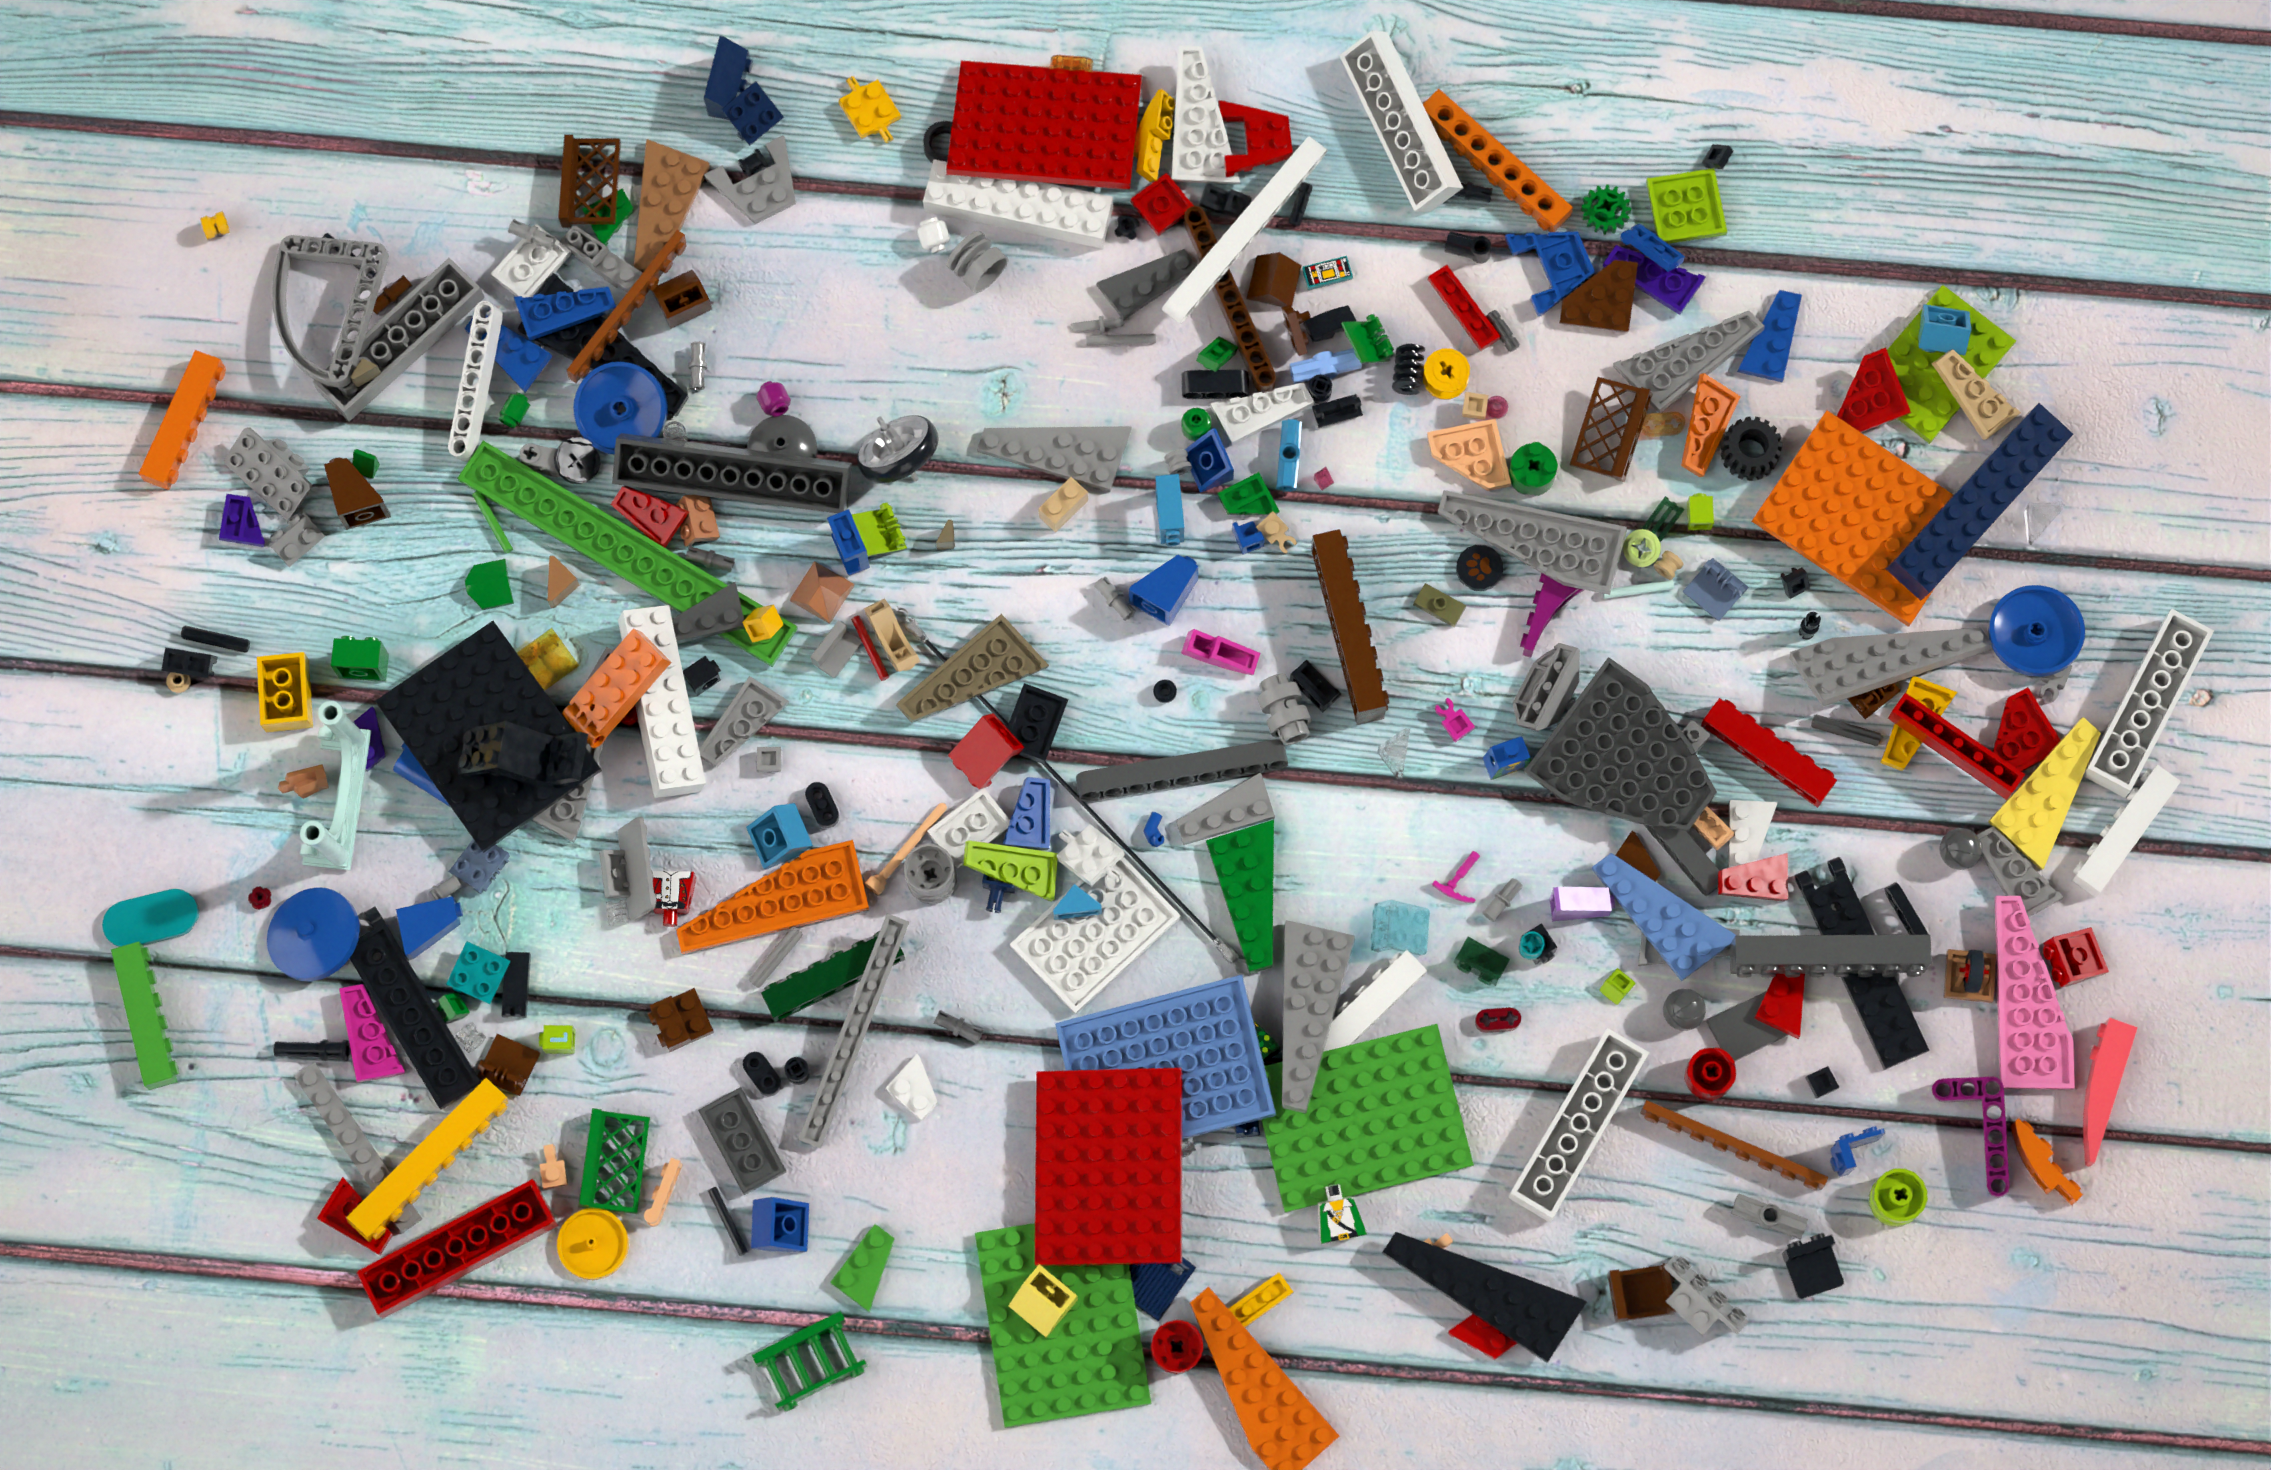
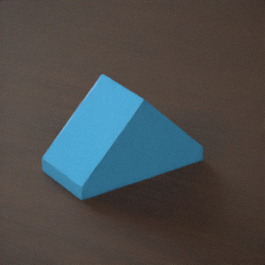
M1074 884L1054 908V920L1102 915L1101 904Z

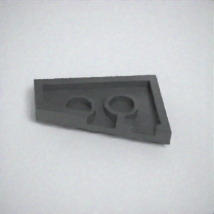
M733 582L672 619L677 644L745 628L742 623L744 616L736 582Z

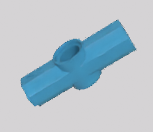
M1295 419L1282 420L1276 489L1282 492L1297 490L1302 422ZM1286 452H1291L1295 457L1287 459L1283 455Z

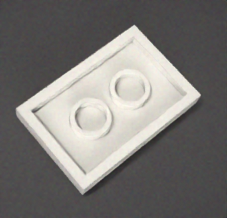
M537 224L534 225V226H537V227H538V230L547 233L544 229H542V228H541L540 226H538ZM523 238L495 268L491 276L515 296H522V298L533 297L548 281L552 273H555L572 253L571 250L558 240H556L552 250H548L538 244L527 243L526 239Z
M983 788L927 830V832L938 846L948 851L953 859L955 868L958 869L964 862L965 841L992 843L1007 832L1010 819L985 788Z

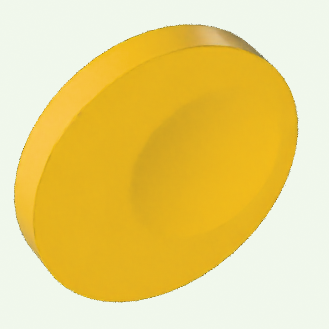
M588 1208L574 1213L564 1222L557 1238V1251L563 1265L575 1276L586 1280H598L612 1275L624 1263L629 1249L628 1234L624 1225L614 1214L603 1209Z

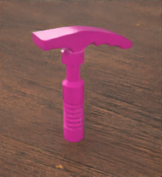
M1472 851L1462 866L1456 871L1454 878L1447 882L1448 886L1442 885L1436 880L1432 886L1455 900L1474 903V898L1461 896L1453 890L1456 888L1457 882L1464 878L1472 865L1480 858V855Z

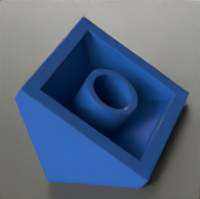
M1216 428L1211 429L1185 449L1188 454L1187 461L1192 466L1190 471L1200 492L1233 480L1234 468Z

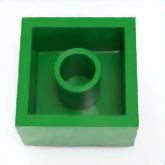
M341 636V639L334 638L331 667L339 679L386 681L389 653L379 639L365 637L364 640H357L352 636Z

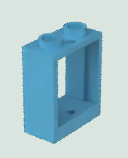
M1179 474L1155 476L1161 544L1176 546L1180 542H1184V518Z

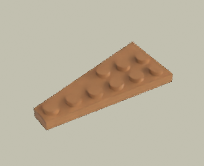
M646 139L634 268L642 273L676 230H681L703 183L704 174L708 172L710 163Z

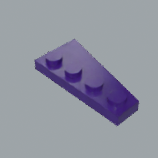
M1617 245L1603 263V267H1606L1614 260L1637 262L1635 287L1681 315L1706 279L1704 275H1695L1681 267L1674 268L1668 272L1652 259L1644 257L1643 254Z

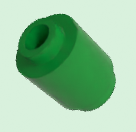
M518 392L515 395L510 394L499 412V421L510 428L520 425L531 406L528 403L529 399Z

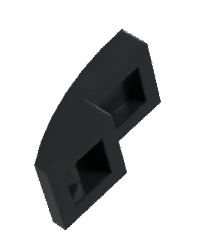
M1207 183L1204 187L1199 206L1213 212L1239 218L1250 205L1252 197L1233 189L1226 191Z

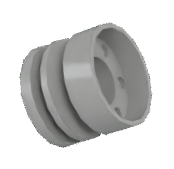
M975 231L965 237L955 247L946 262L947 267L955 271L957 276H964V283L974 293H979L988 288L1002 274L1008 263V257L997 247L991 248V241L985 238L981 231Z
M925 844L913 849L906 857L904 874L908 888L916 899L923 903L935 904L943 902L952 895L957 885V874L953 859L947 850L938 845ZM933 874H935L936 879L931 878L930 881H928L927 877H932Z

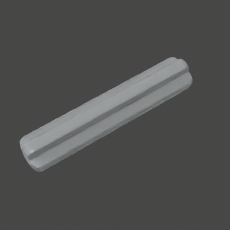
M791 927L753 973L749 980L754 986L761 987L800 940L803 934L799 929Z

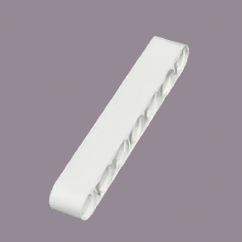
M481 301L474 310L448 444L449 452L464 462L469 461L478 448L503 318L501 310L488 301ZM491 310L490 316L486 318L487 312ZM487 332L486 338L481 340L482 335ZM483 355L482 360L477 363L478 357ZM478 377V382L473 385L474 379ZM474 400L473 405L468 408L470 401ZM470 422L468 429L464 431L465 425ZM465 445L464 451L460 453V448Z

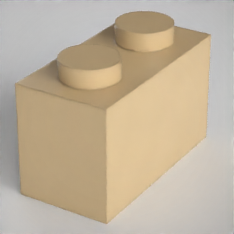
M1070 477L1038 508L1039 518L1056 533L1088 502V491Z

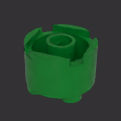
M1532 442L1518 448L1512 456L1509 467V476L1513 488L1524 495L1539 496L1547 492L1553 485L1558 468L1554 453L1540 442Z

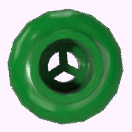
M1191 408L1183 414L1181 431L1188 440L1196 441L1211 430V418L1204 409Z

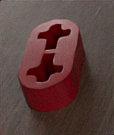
M1510 1007L1484 1009L1478 1012L1475 1018L1476 1028L1484 1033L1513 1031L1521 1023L1520 1012ZM1510 1013L1517 1020L1513 1022V1025H1509L1508 1021H1500V1019L1506 1018L1507 1014ZM1484 1015H1487L1488 1019H1496L1495 1022H1490L1488 1027H1485L1484 1023H1480L1479 1020H1482Z

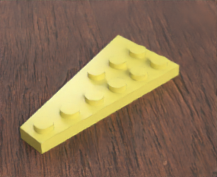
M2084 717L2073 726L1988 821L2040 870H2043L2101 735Z

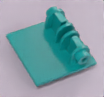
M466 941L446 985L459 993L463 992L490 1004L511 961Z

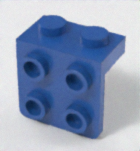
M1874 1126L1864 1129L1863 1133L1854 1136L1853 1133L1840 1136V1140L1835 1141L1836 1144L1830 1149L1832 1154L1830 1163L1833 1171L1837 1172L1839 1177L1849 1175L1857 1167L1851 1149L1877 1142L1885 1134L1884 1128L1877 1130V1127Z

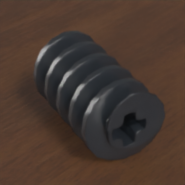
M1404 344L1396 348L1397 356L1395 357L1396 365L1394 366L1395 373L1392 389L1395 392L1403 395L1419 394V391L1415 388L1421 387L1422 383L1416 379L1422 378L1423 374L1416 370H1422L1424 367L1423 364L1418 363L1425 358L1423 355L1418 354L1425 351L1424 346Z

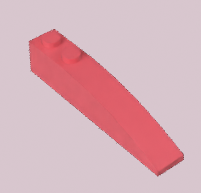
M2109 1018L2105 1023L2100 1024L2096 1035L2100 1039L2098 1045L2093 1046L2089 1057L2093 1061L2086 1087L2083 1112L2085 1165L2089 1167L2096 1161L2138 1028L2113 1018Z

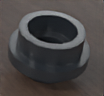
M1164 679L1155 684L1153 694L1157 701L1169 703L1175 699L1177 688L1172 681ZM1168 689L1169 694L1162 695L1161 690Z

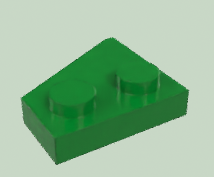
M623 188L618 190L616 224H590L599 242L605 246L609 244L608 241L615 232L617 233L622 227L623 221L628 219L634 211ZM598 200L589 206L593 209L602 201ZM605 205L597 214L600 217H610L611 210ZM586 208L582 209L584 215L589 213Z
M1259 472L1217 493L1228 515H1269L1271 512L1275 514L1280 512Z

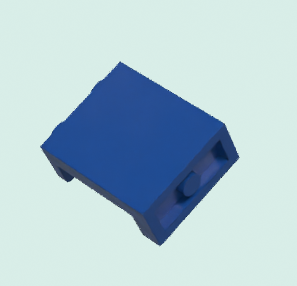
M848 509L827 517L833 532L831 535L847 574L851 576L870 568L867 550L850 510Z

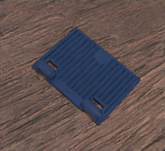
M1182 1257V1264H1177L1184 1269L1180 1276L1170 1270L1173 1264L1129 1265L1135 1306L1158 1322L1196 1269L1184 1257Z

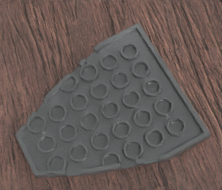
M1609 657L1524 770L1526 775L1563 801L1630 822L1689 832L1717 794L1692 744L1675 721L1672 720L1650 687Z

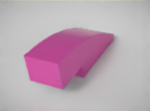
M1192 629L1187 633L1181 654L1196 660L1248 675H1254L1260 653L1220 636L1213 637L1196 629Z

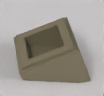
M362 358L352 373L351 379L354 385L359 387L379 376L381 372L377 365Z
M951 519L947 520L937 539V550L954 549L955 547L954 526Z

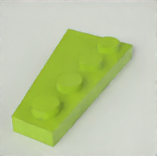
M970 840L965 841L964 866L1007 884H1013L1019 889L1050 902L1054 901L1058 853Z

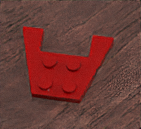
M1223 100L1218 101L1223 122L1244 123L1247 155L1224 156L1226 177H1232L1234 173L1242 170L1244 172L1251 171L1253 167L1262 164L1267 166L1284 161L1293 155L1289 116Z

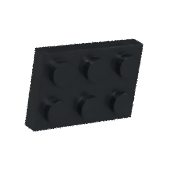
M1026 683L1023 684L1007 727L1024 746V749L1018 755L1045 764L1068 703L1067 698Z

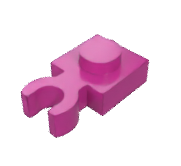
M1446 698L1445 703L1448 705V709L1442 710L1439 705H1436L1435 711L1439 716L1446 718L1441 724L1456 743L1472 732L1475 726L1462 709L1455 712L1452 700Z

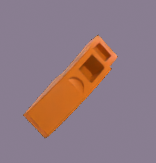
M2018 1118L2011 1125V1130L2017 1151L2028 1172L2046 1194L2055 1189L2073 1205L2083 1196L2080 1192L2081 1188L2075 1181L2068 1180L2062 1174V1169L2055 1162L2050 1163L2048 1161L2054 1154L2048 1141L2037 1137L2033 1133V1127L2027 1121H2021Z

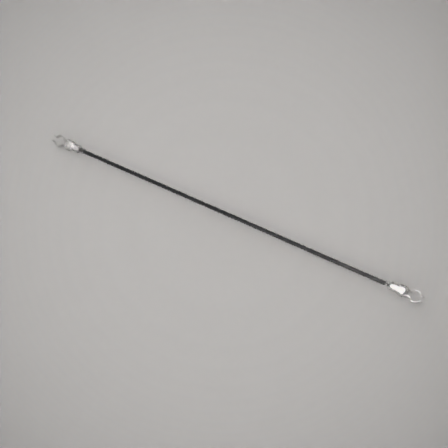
M898 608V610H903L907 613V621L897 620V622L904 623V628L909 634L914 635L919 641L926 644L943 662L947 661L929 641L925 632L919 627V623L913 618H908L907 610ZM982 695L977 696L1007 728L1009 723ZM1046 761L1045 764H1042L1213 940L1216 948L1229 964H1235L1236 966V960L1245 962L1243 959H1238L1239 955L1234 948L1229 947L1224 941L1215 937L1086 802L1080 800L1079 795ZM1235 968V971H1236L1237 974H1239V975H1245V977H1246V974H1245V973H1240V972H1238V971L1236 970V968Z

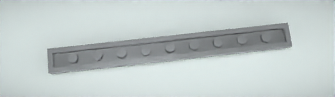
M888 913L886 914L798 1138L802 1142L820 1149L822 1147L909 921Z

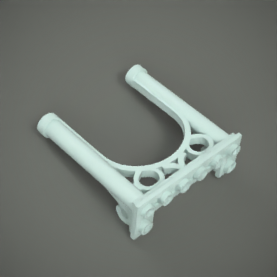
M326 701L318 710L319 719L325 724L319 728L318 738L321 739L320 749L341 751L342 757L334 817L329 831L317 821H308L303 824L300 829V837L306 844L301 845L300 855L304 856L303 866L351 871L371 730L359 729L344 713L339 703Z

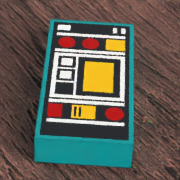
M1347 256L1302 267L1308 290L1353 279Z

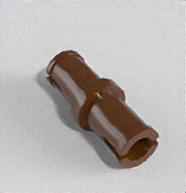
M404 275L390 287L383 288V292L377 296L373 308L376 315L392 302L395 304L398 301L397 298L413 286Z

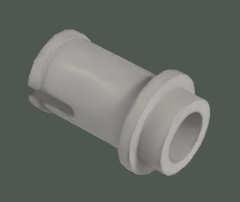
M453 875L437 887L434 885V889L430 892L435 900L446 898L458 889H461L462 885L456 876Z

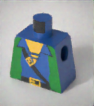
M1522 736L1490 747L1482 758L1491 780L1525 769L1532 761Z

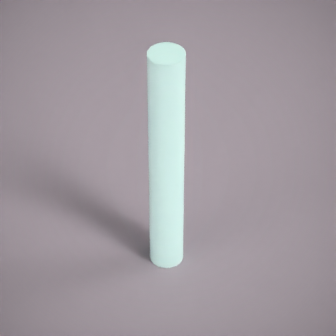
M1673 580L1612 588L1610 595L1603 594V597L1608 599L1674 589Z

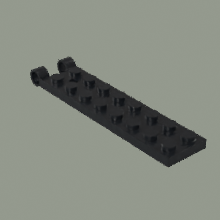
M1839 856L1827 861L1829 871L1835 880L1829 884L1815 889L1812 878L1807 870L1794 875L1797 886L1821 935H1875L1847 875L1845 865ZM1834 902L1838 903L1840 910L1834 911L1831 908V904ZM1848 973L1849 976L1841 977L1884 1070L1929 1051L1896 977H1883L1882 973H1873L1871 977H1859L1858 973Z
M374 906L365 912L374 929L358 939L356 948L349 959L437 1106L442 1110L473 1091L481 1081L387 927L381 914ZM376 952L381 953V959L378 961L373 960V954Z

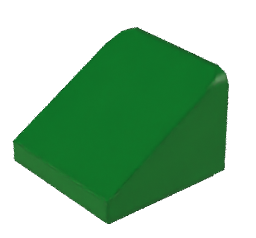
M354 449L353 466L362 476L373 479L380 466L377 457L359 449Z

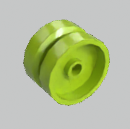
M1895 1168L1885 1172L1872 1185L1869 1193V1206L1873 1215L1881 1223L1893 1227H1902L1911 1223L1924 1210L1927 1203V1188L1923 1180L1915 1172L1907 1169ZM1897 1195L1900 1196V1201L1895 1199Z

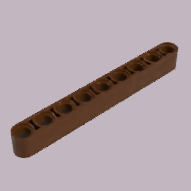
M1191 206L1185 211L1184 225L1201 262L1218 241L1204 210L1199 206ZM1192 217H1198L1200 221L1194 223L1191 222L1189 219ZM1200 237H1207L1209 241L1203 243L1198 241ZM1228 269L1222 276L1227 280L1222 283L1217 282L1212 288L1213 293L1256 390L1262 393L1273 391L1276 381L1275 371L1232 273ZM1226 297H1233L1235 301L1228 303L1224 299ZM1242 317L1244 321L1236 323L1233 321V318ZM1250 337L1253 341L1245 343L1242 341V338ZM1259 357L1262 361L1260 363H1253L1251 358ZM1268 377L1271 381L1264 384L1259 379Z

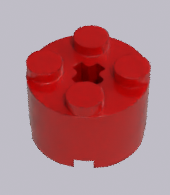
M1701 1049L1692 1056L1685 1069V1083L1691 1093L1700 1099L1707 1101L1719 1099L1730 1090L1735 1082V1062L1731 1055L1723 1049ZM1711 1070L1715 1072L1711 1077L1706 1075Z

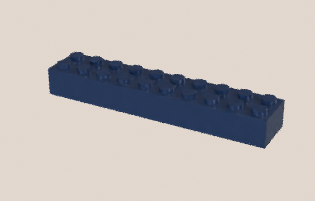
M2038 403L1891 562L1886 570L1921 601L1938 585L2073 436V433L2044 406Z

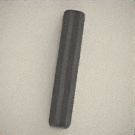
M1817 714L1812 719L1811 727L1874 746H1878L1881 740V733Z

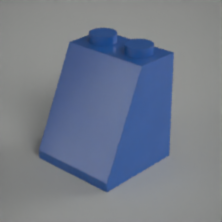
M1176 555L1131 585L1129 588V604L1170 626L1198 581L1199 566L1196 565L1197 562L1188 556Z

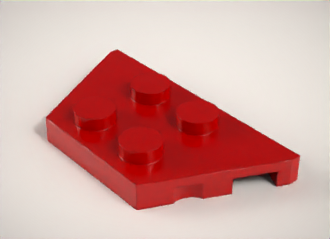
M1474 1314L1447 1332L1449 1336L1457 1338L1494 1360L1517 1345V1343Z

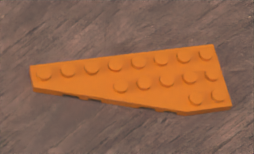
M853 840L805 851L793 861L785 863L778 870L768 876L765 875L737 892L730 899L717 904L715 908L707 913L699 915L676 929L681 953L695 952L791 929V927L804 926L869 910Z
M1208 1286L1190 1302V1306L1215 1361L1217 1370L1234 1406L1250 1448L1269 1470H1303L1339 1437L1338 1433Z

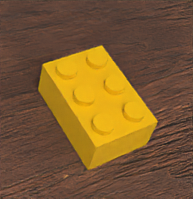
M298 652L257 657L260 725L267 733L313 728L310 664L306 654Z

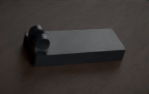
M506 952L505 959L511 962L504 974L501 1016L507 1018H527L531 954L530 952Z

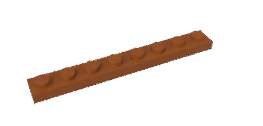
M676 230L567 369L570 380L577 383L580 378L583 379L587 376L590 365L594 360L598 361L601 358L605 346L615 340L622 325L625 326L630 321L631 313L635 308L642 306L646 294L656 288L661 275L667 273L671 269L672 261L676 256L682 255L687 246L685 234Z
M1646 1100L1640 1113L1645 1115L1644 1118L1653 1123L1660 1121L1667 1124V1128L1677 1133L1681 1131L1686 1132L1695 1141L1703 1142L1705 1140L1712 1143V1147L1722 1152L1728 1150L1736 1153L1735 1157L1748 1162L1750 1159L1758 1163V1167L1767 1171L1774 1169L1781 1172L1783 1178L1791 1181L1795 1179L1800 1180L1809 1189L1817 1190L1819 1188L1822 1190L1826 1185L1828 1176L1650 1101Z

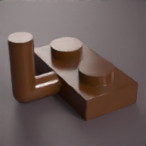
M1291 305L1281 307L1285 319L1283 323L1288 329L1293 350L1298 356L1307 354L1306 345L1309 342L1304 331L1301 332L1299 324L1311 318L1309 311L1299 313Z

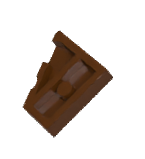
M1631 831L1615 856L1656 882L1660 872L1636 833Z

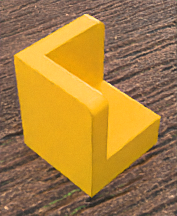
M774 604L756 608L742 622L752 643L772 638L783 626V622Z

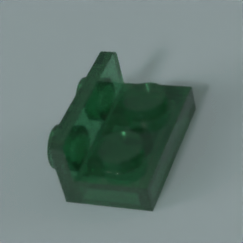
M1467 937L1459 953L1456 955L1454 963L1457 964L1456 967L1466 974L1471 972L1479 976L1478 980L1486 985H1491L1492 983L1496 986L1510 959Z

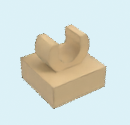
M1465 392L1462 417L1485 420L1489 395Z

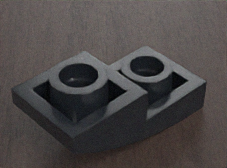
M1349 305L1318 314L1304 321L1303 325L1312 342L1332 339L1335 333L1344 331L1342 322H1356L1357 320Z

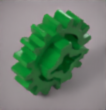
M1606 184L1605 189L1602 190L1598 185L1596 192L1590 189L1588 192L1589 197L1584 196L1583 198L1584 205L1581 206V212L1585 213L1582 216V220H1589L1587 227L1595 226V233L1602 229L1604 235H1606L1607 230H1611L1614 234L1616 233V227L1622 230L1624 222L1628 223L1629 214H1631L1632 208L1627 206L1630 204V199H1624L1625 192L1617 193V186L1610 190L1609 184ZM1597 200V205L1591 208L1592 203ZM1619 211H1621V215L1615 219V214H1619Z

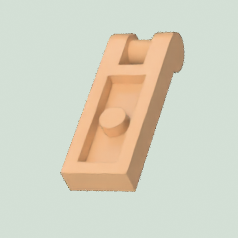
M671 1158L669 1163H665L662 1168L661 1177L663 1179L661 1185H657L652 1194L654 1203L652 1208L647 1209L644 1213V1219L650 1226L655 1227L662 1220L682 1168L681 1161Z

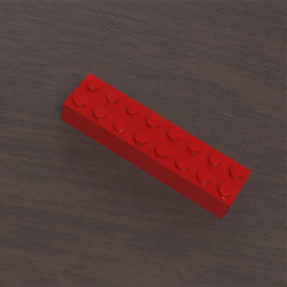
M531 1179L358 1270L357 1274L377 1315L384 1319L558 1227V1224L538 1184L534 1179Z

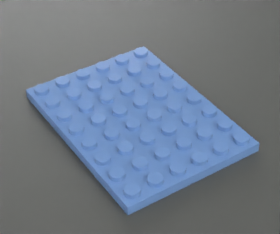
M1242 975L1055 1023L1066 1071L1182 1068V1140L1276 1116Z

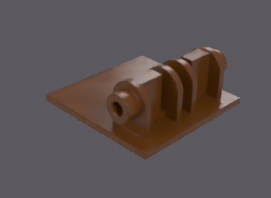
M1898 682L1847 698V700L1866 720L1901 690L1896 685Z
M497 1034L485 1060H481L478 1065L480 1070L477 1076L481 1080L487 1078L493 1085L521 1096L541 1052Z

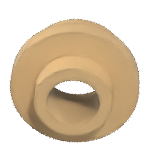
M171 672L167 677L166 683L172 692L182 693L189 688L191 679L189 675ZM181 677V683L175 684V679Z

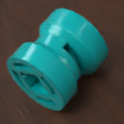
M1534 931L1524 934L1519 944L1521 956L1527 960L1539 958L1544 948L1543 937Z

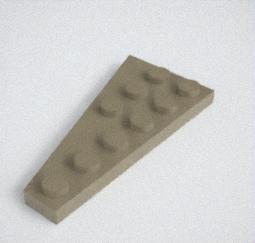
M1000 614L903 697L896 706L913 723L1044 670L1049 665L1011 623Z

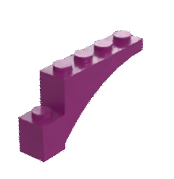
M1541 573L1539 582L1543 583L1541 591L1536 590L1533 604H1537L1535 613L1530 611L1526 625L1531 627L1528 634H1523L1520 647L1524 648L1523 656L1532 657L1543 630L1553 616L1567 602L1583 592L1584 589L1564 586Z

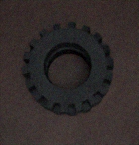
M1751 416L1745 417L1744 421L1741 419L1737 420L1735 425L1732 424L1728 432H1726L1721 445V460L1725 459L1723 464L1725 468L1730 467L1729 472L1732 475L1735 473L1739 474V479H1743L1744 476L1747 477V481H1753L1754 477L1757 480L1762 479L1764 474L1768 476L1777 465L1783 447L1782 442H1780L1782 437L1780 433L1776 434L1777 428L1774 425L1770 427V422L1766 419L1764 422H1761V417H1755L1754 420H1751ZM1744 440H1754L1763 447L1764 455L1756 458L1748 457L1741 452L1738 444Z

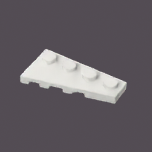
M1299 383L1276 388L1270 392H1258L1252 396L1232 398L1230 401L1210 403V407L1231 445H1234L1313 406L1314 400L1305 384Z

